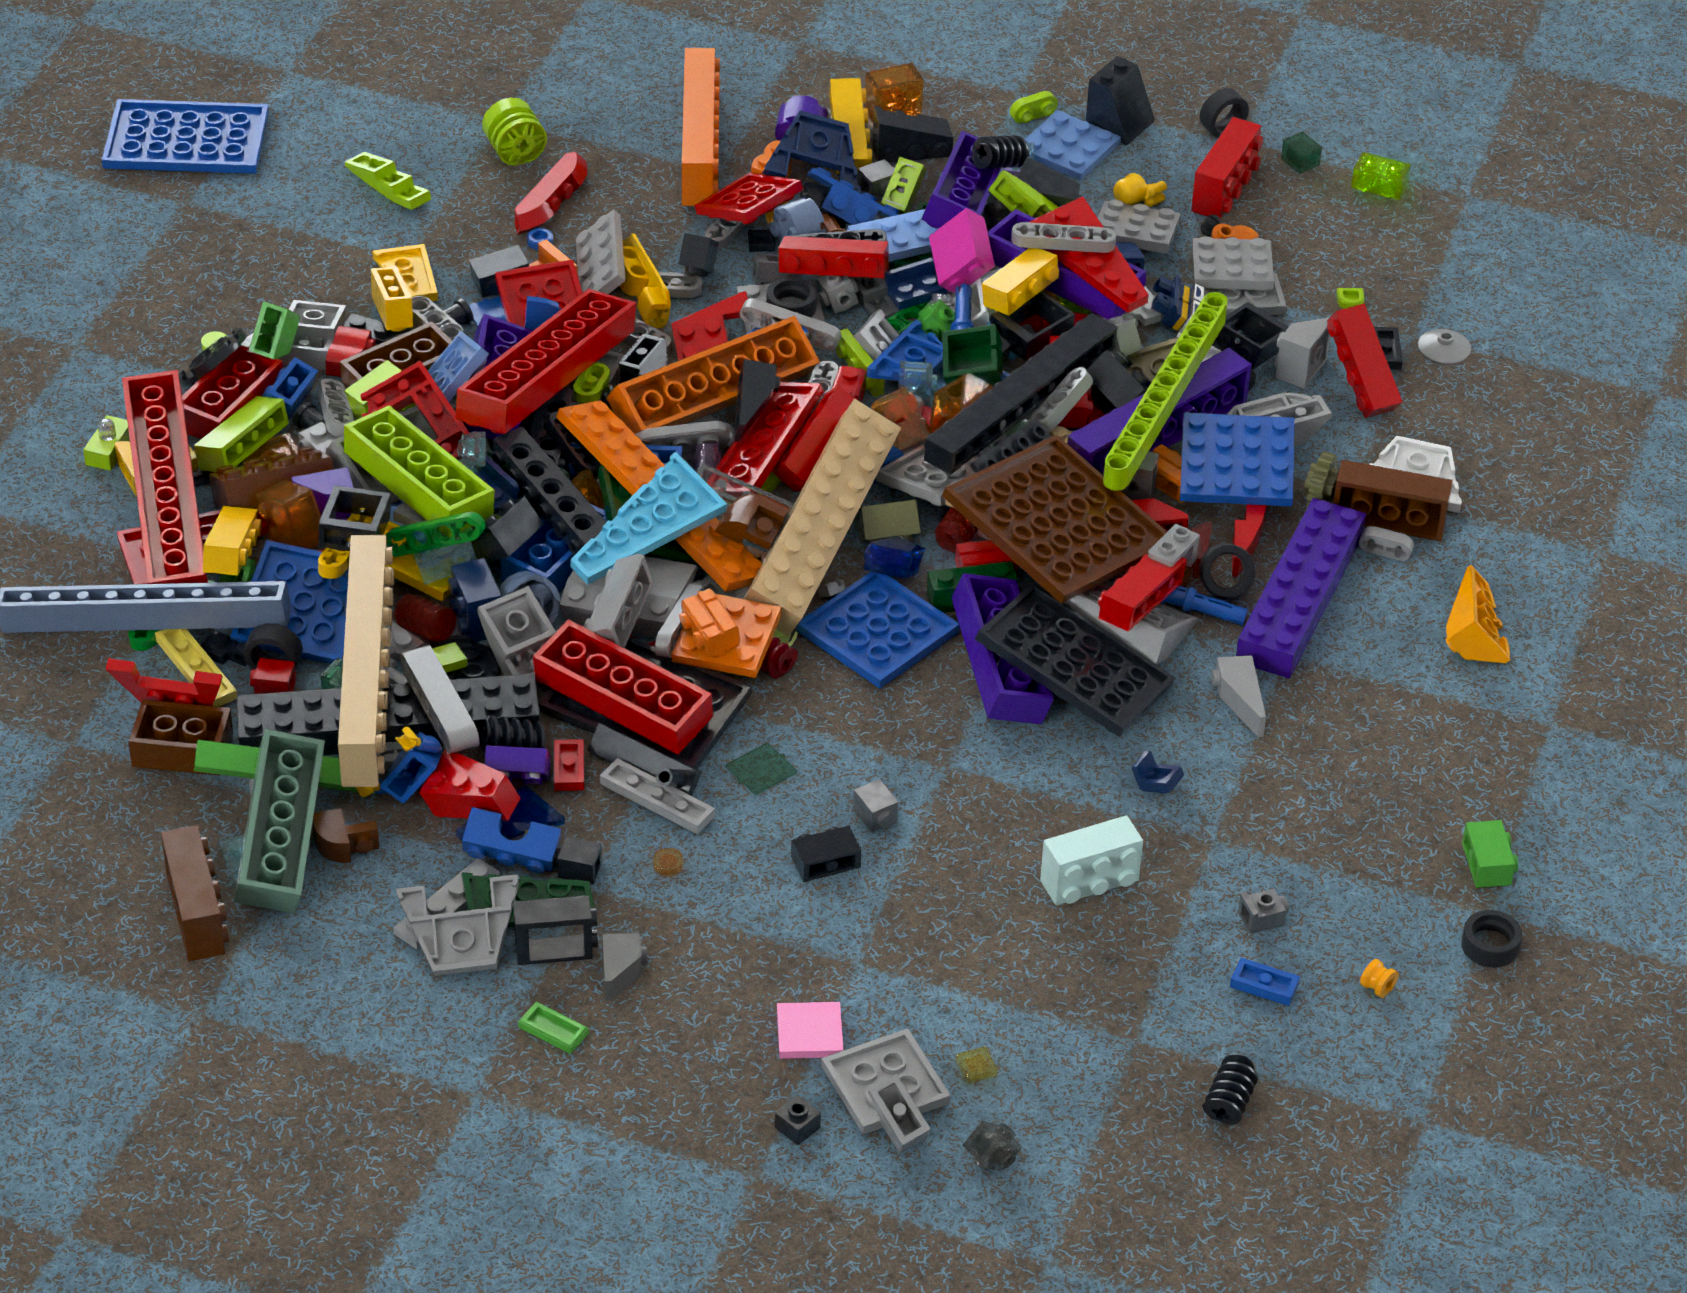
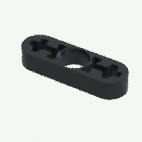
M558 411L553 412L546 424V431L579 476L588 479L596 477L601 463L556 417ZM568 442H574L578 444L580 448L572 447L568 444Z

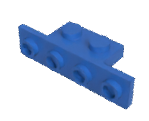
M812 168L807 174L808 177L830 188L820 209L849 225L873 221L876 214L883 218L899 215V210L887 204L885 207L876 202L877 199L866 192L860 194L853 190L854 186L845 180L838 182L831 178L832 174L823 168Z

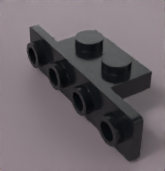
M1034 419L1011 436L1003 435L992 444L993 448L990 446L984 448L976 455L978 459L973 461L970 466L977 473L1050 438L1051 435L1038 419Z

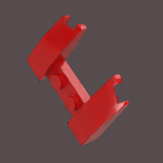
M421 360L360 394L361 401L368 402V413H362V417L389 405L396 411H399L414 403L436 435L437 439L433 440L461 463L479 455L477 443L463 422L455 419L456 412Z

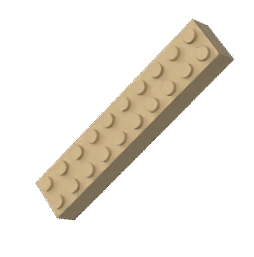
M853 399L841 416L743 598L781 606L782 615L776 629L787 636L791 634L806 612L901 430L900 426L856 399Z
M351 535L338 737L342 787H377L379 785V774H385V757L380 756V753L386 752V735L381 734V731H387V713H382V709H388V691H383V688H389V670H384V667H390V649H385V647L391 646V629L386 627L392 626V608L388 606H393V588L389 586H394V568L388 567V564L393 563L392 547H387L386 535Z

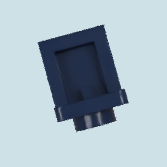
M1144 751L1132 765V771L1139 789L1145 792L1170 793L1184 776L1180 765L1156 764L1151 751Z

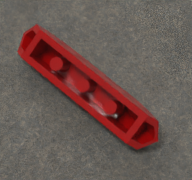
M577 152L566 153L514 209L515 229L518 235L530 232L543 225L558 211L560 204L565 199H569L572 192L583 184L588 168L586 160Z

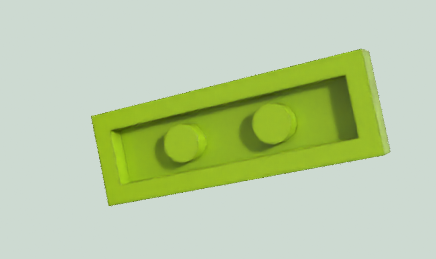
M848 329L840 330L842 337L835 349L840 359L844 358L848 363V367L864 369L867 374V367L873 362L872 358ZM866 377L865 390L868 389L874 397L883 395L885 379Z

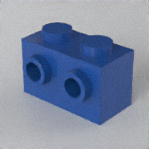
M294 357L286 368L283 367L276 377V382L273 386L269 385L266 388L262 397L284 399L289 420L312 390L318 370Z

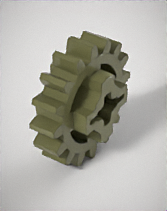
M1323 451L1317 463L1311 464L1304 485L1305 494L1308 495L1307 508L1312 498L1324 501L1333 500L1339 469H1336V454Z

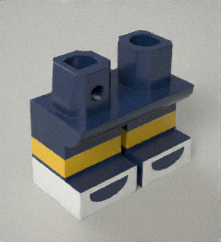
M1176 275L1173 281L1160 276L1153 286V292L1157 295L1153 298L1151 309L1161 313V323L1178 332H1183L1204 297V287L1195 283L1192 288L1181 284V278Z

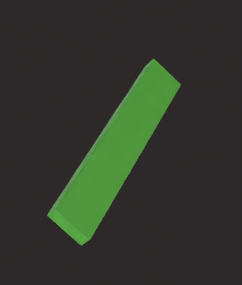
M197 740L194 771L254 779L259 748ZM323 756L318 787L358 792L356 787H342L339 758Z

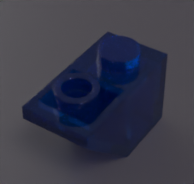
M899 536L871 542L864 553L865 563L863 569L901 578L914 576L918 573L925 548Z

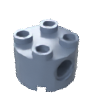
M806 197L774 208L773 221L769 223L771 234L778 238L780 244L784 236L826 232V228L821 230L820 223H823L824 219L818 206L811 198L806 199Z
M524 571L509 576L499 588L501 597L529 586L550 623L552 624L556 620L559 613L560 595L556 586L549 579L530 571Z

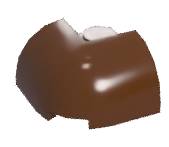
M755 493L740 495L729 505L715 532L741 544L743 539H746L769 550L784 524L790 508L764 495Z

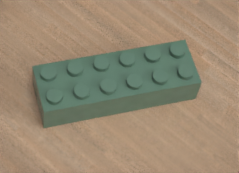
M269 729L264 730L258 752L234 896L235 903L295 914L302 892L325 744L324 740Z

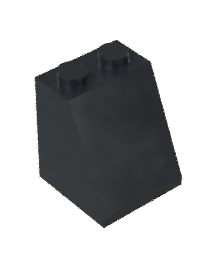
M1116 56L1089 79L1086 122L1121 136L1120 143L1128 145L1155 121L1137 64Z
M1026 157L1017 178L1041 193L1058 207L1083 196L1079 195V183L1032 158Z

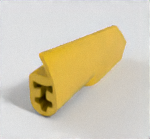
M632 233L623 240L625 282L619 286L624 293L637 297V309L644 323L656 329L662 328L668 322L670 315V294L636 235Z

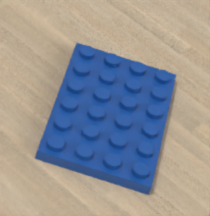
M117 99L102 157V167L105 169L256 174L269 115V105Z

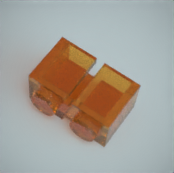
M906 386L877 399L871 405L875 412L892 422L906 416L908 417V419L896 424L901 427V430L893 443L894 447L896 446L904 451L923 442L929 435L930 428L928 422L920 414H917L916 398L912 392H908Z

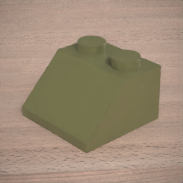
M916 500L862 506L854 518L861 542L869 541V546L886 544L885 538L896 537L897 542L913 540V535L921 533Z

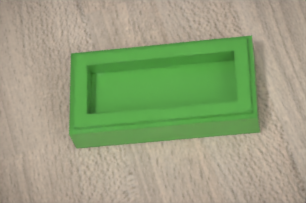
M537 1001L518 1021V1027L569 1054L589 1034L588 1027Z

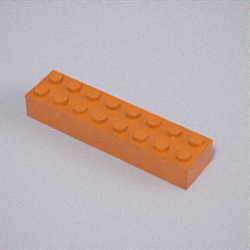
M685 48L682 206H694L718 191L720 58H715V48Z
M794 315L618 384L606 398L615 415L636 434L649 428L686 424L736 404L738 377L744 359L777 365L776 376L780 377V382H791L808 375L820 361Z

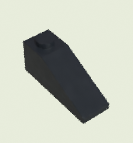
M744 359L738 377L734 441L739 442L769 404L773 392H778L780 377L776 376L777 365Z

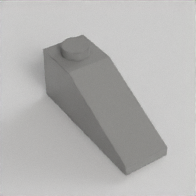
M1252 656L1217 657L1216 669L1211 671L1212 686L1218 687L1219 697L1257 737H1264L1266 714Z

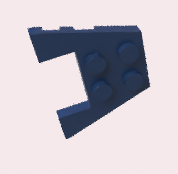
M799 110L765 165L762 174L785 178L787 176L789 160L794 158L840 171L838 182L840 180L849 182L854 186L853 190L861 194V188L857 182V167L854 165L853 160L854 150L849 124Z

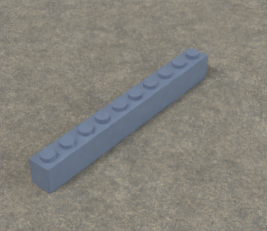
M286 581L0 588V628L2 633L251 628L265 623L287 627L292 609Z

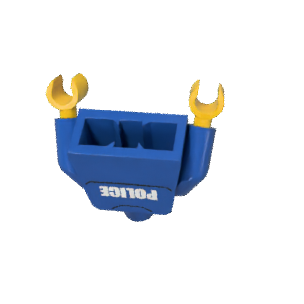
M404 727L402 731L405 734L401 737H395V740L403 750L394 760L384 779H379L377 787H356L357 791L362 797H366L373 792L376 794H390L404 804L436 769L443 752L440 742L435 737L426 736L422 732L415 735L409 727Z

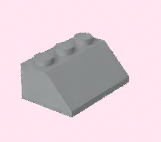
M635 554L616 560L613 569H609L606 574L605 587L602 594H598L595 599L594 612L591 619L588 618L583 626L623 648L627 644L653 584L644 555Z

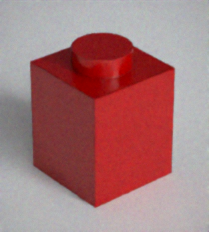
M260 658L257 668L252 669L250 673V686L254 687V694L293 692L296 684L295 662Z

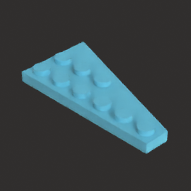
M675 451L670 456V461L655 472L654 478L648 484H643L618 510V515L612 521L608 520L597 537L591 538L571 559L570 567L589 585L606 576L608 570L613 569L617 559L635 554L645 555L726 512L727 503Z

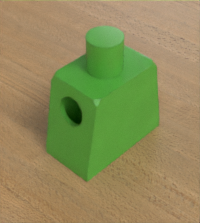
M263 301L248 351L271 359L289 354L300 316L289 309Z

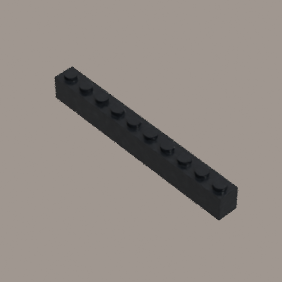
M1093 313L1083 320H1079L1074 327L1062 333L1050 345H1046L1041 352L1034 357H1030L1024 365L1013 370L1008 377L996 383L987 393L980 395L974 403L963 408L958 415L946 421L937 431L930 433L924 442V461L949 475L953 474L984 448L1042 405L1072 370L1078 367H1084L1087 370L1106 350L1112 351L1115 348L1118 327Z

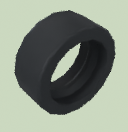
M1223 88L1214 92L1204 102L1200 110L1199 119L1202 126L1212 135L1219 138L1233 117L1242 120L1247 119L1249 105L1232 88ZM1233 104L1227 116L1216 122L1221 111L1228 105Z
M799 277L780 278L769 285L766 293V302L812 318L817 307V291L815 286L805 279ZM786 297H797L804 301L788 304L779 300ZM772 317L776 321H782L777 317Z
M1219 543L1209 548L1202 556L1199 564V577L1203 586L1212 594L1223 598H1235L1244 594L1252 585L1255 577V564L1251 555L1243 548L1231 543ZM1223 554L1235 555L1241 560L1243 565L1241 580L1231 587L1217 585L1211 576L1213 561Z
M265 623L256 626L251 631L243 655L251 669L257 668L260 658L295 662L296 670L303 647L298 636L287 627ZM270 644L277 646L288 657L276 658L269 656L258 645Z
M1496 910L1478 911L1469 916L1464 924L1461 947L1465 955L1479 965L1492 968L1507 966L1514 962L1519 955L1522 929L1512 916ZM1482 930H1493L1505 935L1510 943L1499 947L1488 946L1478 941L1474 934Z

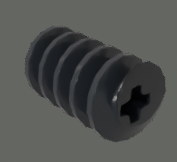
M1019 135L982 136L974 142L971 156L974 165L979 169L1022 167L1026 157H1029V148L1024 138Z
M490 715L482 727L480 736L481 751H485L487 744L490 746L545 749L546 736L543 723L535 721L532 725L528 719L520 723L517 718H512L509 722L508 718L503 716L497 721L494 715Z
M1231 1054L1222 1060L1221 1067L1218 1069L1217 1076L1214 1078L1213 1085L1210 1087L1209 1094L1202 1105L1204 1112L1210 1118L1228 1125H1235L1241 1121L1242 1114L1246 1110V1104L1249 1103L1250 1095L1254 1092V1086L1258 1082V1075L1254 1071L1253 1062L1248 1057L1240 1054Z

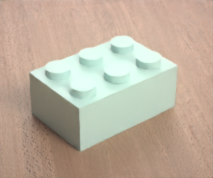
M1127 815L1045 839L1043 842L1040 881L1056 906L1063 903L1071 904L1080 898L1093 894L1101 895L1107 890L1119 886H1130L1134 882L1139 881L1143 839Z

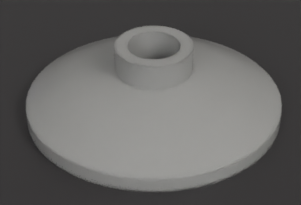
M1431 330L1424 333L1418 341V348L1422 355L1437 363H1459L1465 360L1471 353V344L1468 339L1452 330Z

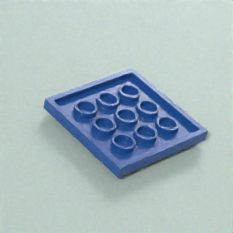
M1184 412L1180 501L1292 506L1294 470L1293 417Z
M266 540L251 582L286 581L292 606L287 628L293 631L301 640L303 647L301 658L343 666L349 567L341 577L326 579L318 573V558L322 553L321 551ZM255 627L233 628L230 638L231 640L246 644L251 631ZM270 644L258 645L263 650L286 654L277 646Z
M877 568L804 617L796 627L798 633L879 689L958 634L960 630L958 622Z

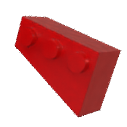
M446 749L442 753L436 769L427 778L419 792L433 815L448 818L468 819L471 808L474 807L502 814V821H508L521 799L505 773L457 752L449 754Z

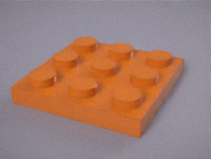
M716 594L739 627V646L730 650L725 649L723 653L710 657L703 648L698 649L696 647L692 631L682 628L671 653L672 662L756 678L781 618L782 608L777 605Z

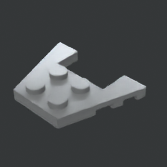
M518 875L490 878L491 908L443 914H427L426 890L424 886L396 889L401 906L434 976L497 969L519 885Z

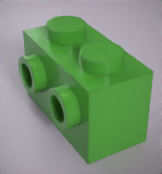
M1502 820L1466 822L1462 846L1475 887L1512 885L1514 872H1518V858L1516 854H1512L1510 833L1505 832Z

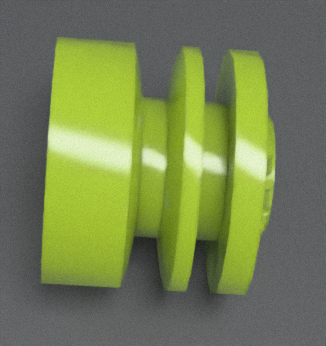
M510 97L496 102L487 110L482 120L483 132L504 163L515 166L537 159L544 151L547 143V133L528 103L522 99Z

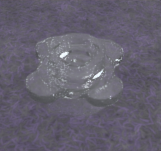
M933 293L932 301L928 302V304L933 305L941 299L948 307L955 306L952 294Z

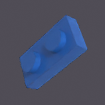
M1241 957L1231 977L1230 987L1290 1006L1299 986L1300 976Z

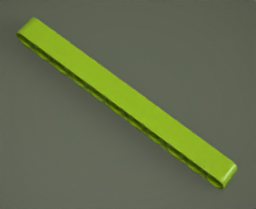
M1210 292L1203 297L1105 459L1103 483L1108 489L1119 491L1129 485L1223 328L1228 299L1224 294Z

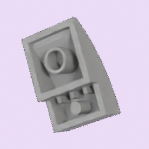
M293 300L289 310L300 316V321L290 353L276 359L281 360L283 366H288L293 358L296 357L315 369L326 370L325 360L327 352L333 343L338 327L344 323L346 305Z
M527 586L477 608L487 640L504 676L535 674L533 655L556 633L530 587Z

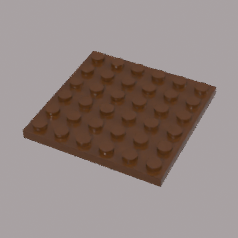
M1057 434L945 487L942 494L943 498L1061 604L1138 564L1145 554L1148 555V551L1167 533L1165 529L1120 490L1108 489L1103 483L1104 476Z

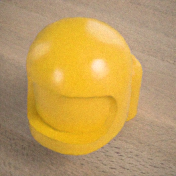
M1130 173L1125 178L1116 182L1113 188V195L1115 200H1120L1124 204L1135 205L1144 201V205L1153 207L1165 200L1163 192L1167 190V184L1164 181L1146 184L1139 174Z

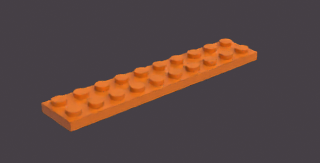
M601 400L559 408L556 416L558 420L632 496L643 484H648L654 478L655 472L660 467L665 466L642 443L641 439ZM716 517L675 538L677 543L725 592L750 586L762 565L744 547L742 542L739 544L715 532L720 522Z

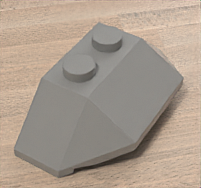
M1285 392L1233 406L1227 413L1228 415L1293 417L1294 447L1305 444L1332 417V413L1321 395H1313L1311 397L1304 394Z

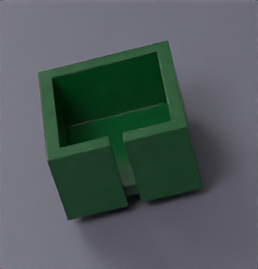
M996 324L942 332L943 376L950 395L992 389L996 383L1003 380V366L1001 363L1003 362L1002 341Z

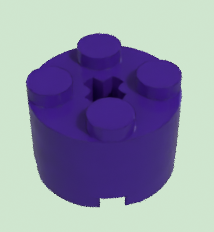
M802 95L791 97L785 104L783 102L779 108L775 128L777 141L782 140L799 110L829 118L828 110L825 106L823 109L815 98Z

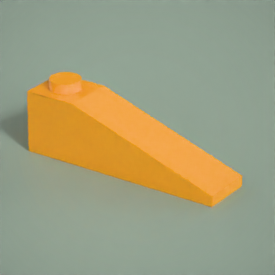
M1472 565L1468 566L1446 624V643L1454 653L1458 652L1465 660L1507 663L1510 661L1509 643L1504 636L1502 638L1499 637L1497 629L1502 628L1503 625L1493 610L1496 608V604L1489 583Z

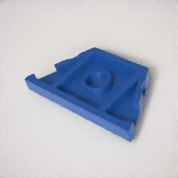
M915 320L867 367L866 377L926 384L943 366L942 342L932 332L927 335L921 329L922 323Z

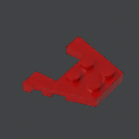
M742 291L671 323L677 360L680 361L728 342L724 320L741 318L739 312L744 302L748 299L747 292Z
M108 658L106 671L139 702H142L143 699L213 706L223 677L222 674L196 671L193 683L141 676L135 662Z

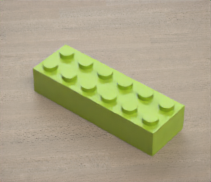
M390 405L344 425V453L427 521L466 512H476L483 519L494 514L495 490ZM467 522L462 528H460V532L464 528L473 527L474 525H469ZM441 525L439 527L440 532L446 537H452V532L447 526Z

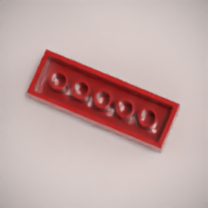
M569 619L533 655L535 680L676 754H679L713 717L712 693Z

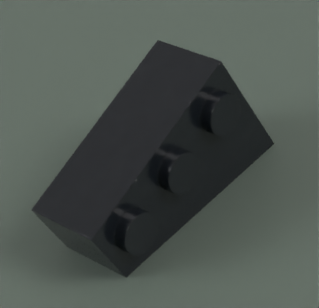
M874 106L872 146L877 162L884 159L889 163L898 162L899 157L908 160L950 157L953 150V135L947 119L921 114L911 116L904 114L900 110L890 112L882 110L881 107Z

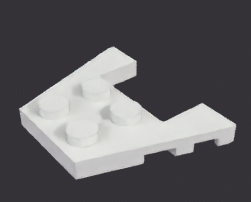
M1396 436L1379 454L1376 462L1369 464L1453 480L1448 511L1460 513L1462 501L1458 494L1459 486L1455 479V466L1451 447Z

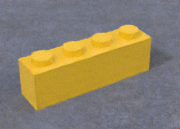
M860 78L830 79L831 119L849 124L854 150L853 160L858 172V168L872 164V149H867V144H870V129L865 128V123H868V108H863V103H866V88H861Z
M223 506L204 543L203 572L238 576L241 567L246 566L248 556H251L252 546L256 545L257 536L261 535L262 520L257 519L258 509Z

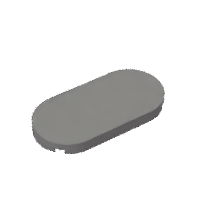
M708 421L649 428L635 435L641 439L644 445L682 446L683 459L686 460L721 455L724 453L723 449L730 448L734 442L735 431L733 426L726 422Z

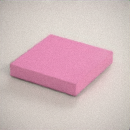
M840 1002L777 1003L779 1059L822 1058L843 1051Z

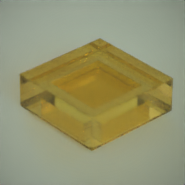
M986 1046L956 1054L955 1061L967 1084L997 1076L998 1069Z

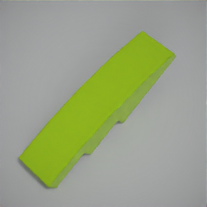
M363 152L345 161V166L352 173L396 204L413 210L432 200L430 191L415 186L411 175L396 170L394 161L367 152Z
M1005 170L1000 173L988 189L1011 212L1017 209L1033 218H1038L1059 208L1041 193Z

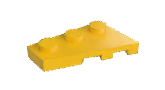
M425 244L372 251L373 260L380 268L398 267L411 297L424 296L431 301H438V292Z

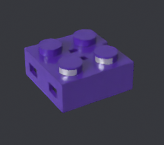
M486 746L485 765L505 773L511 784L512 779L524 780L526 785H542V780H550L551 756L547 749Z

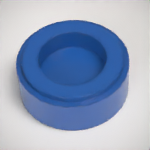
M536 228L527 234V244L534 250H538V243L546 239L553 244V234L547 229Z

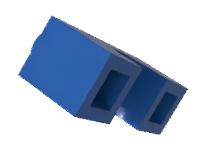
M474 807L471 808L462 839L463 851L467 852L469 856L477 859L485 857L497 859L498 863L506 866H514V864L526 866L529 871L535 873L552 872L555 852L561 842L560 828L531 821L529 831L525 837L520 840H508L500 833L502 814Z

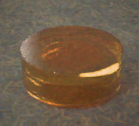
M662 848L654 854L653 868L657 874L664 877H672L678 875L683 870L684 858L679 850Z

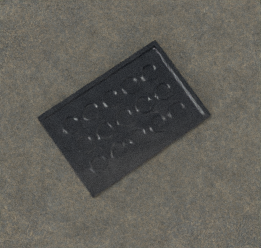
M1034 582L984 625L975 637V640L984 645L986 649L993 651L1010 665L1018 668L1035 682L1040 683L1055 693L1060 699L1067 701L1084 715L1089 716L1118 737L1131 727L1172 686L1176 677L1067 604H1061L1049 592Z
M629 637L625 649L712 693L713 717L679 754L662 747L552 688L539 703L540 712L593 734L599 723L606 724L698 769L751 696L752 686L711 669L672 662V658L657 656L654 646Z

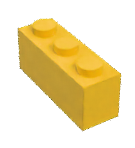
M1028 248L982 283L984 306L1008 316L1059 278L1057 255L1039 248Z
M398 267L372 268V299L386 330L403 331L406 328L413 327L412 297Z

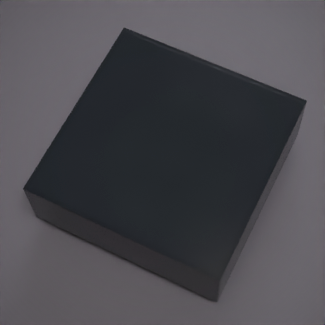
M770 229L748 230L749 252L775 251V238L771 234Z

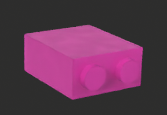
M965 208L929 236L938 283L955 293L957 286L960 287V284L971 285L995 267L985 219L968 208Z

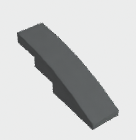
M853 277L859 289V292L855 294L869 317L878 309H881L886 314L885 319L900 311L888 296V287L881 278Z

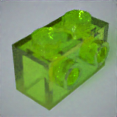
M1362 152L1353 168L1351 188L1400 200L1409 182L1411 164Z

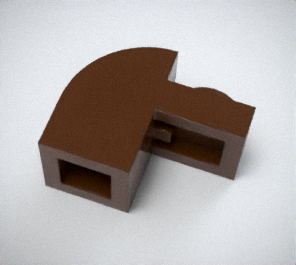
M342 808L314 813L312 828L318 852L326 859L338 863H350L351 853H367L374 849H380L376 821L345 825Z

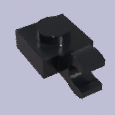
M214 631L200 645L207 655L217 663L224 665L230 660L244 667L248 665L243 655L246 644L231 640L230 636Z

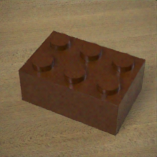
M142 699L128 741L132 767L220 776V774L194 771L197 740L231 743L233 737L231 708Z

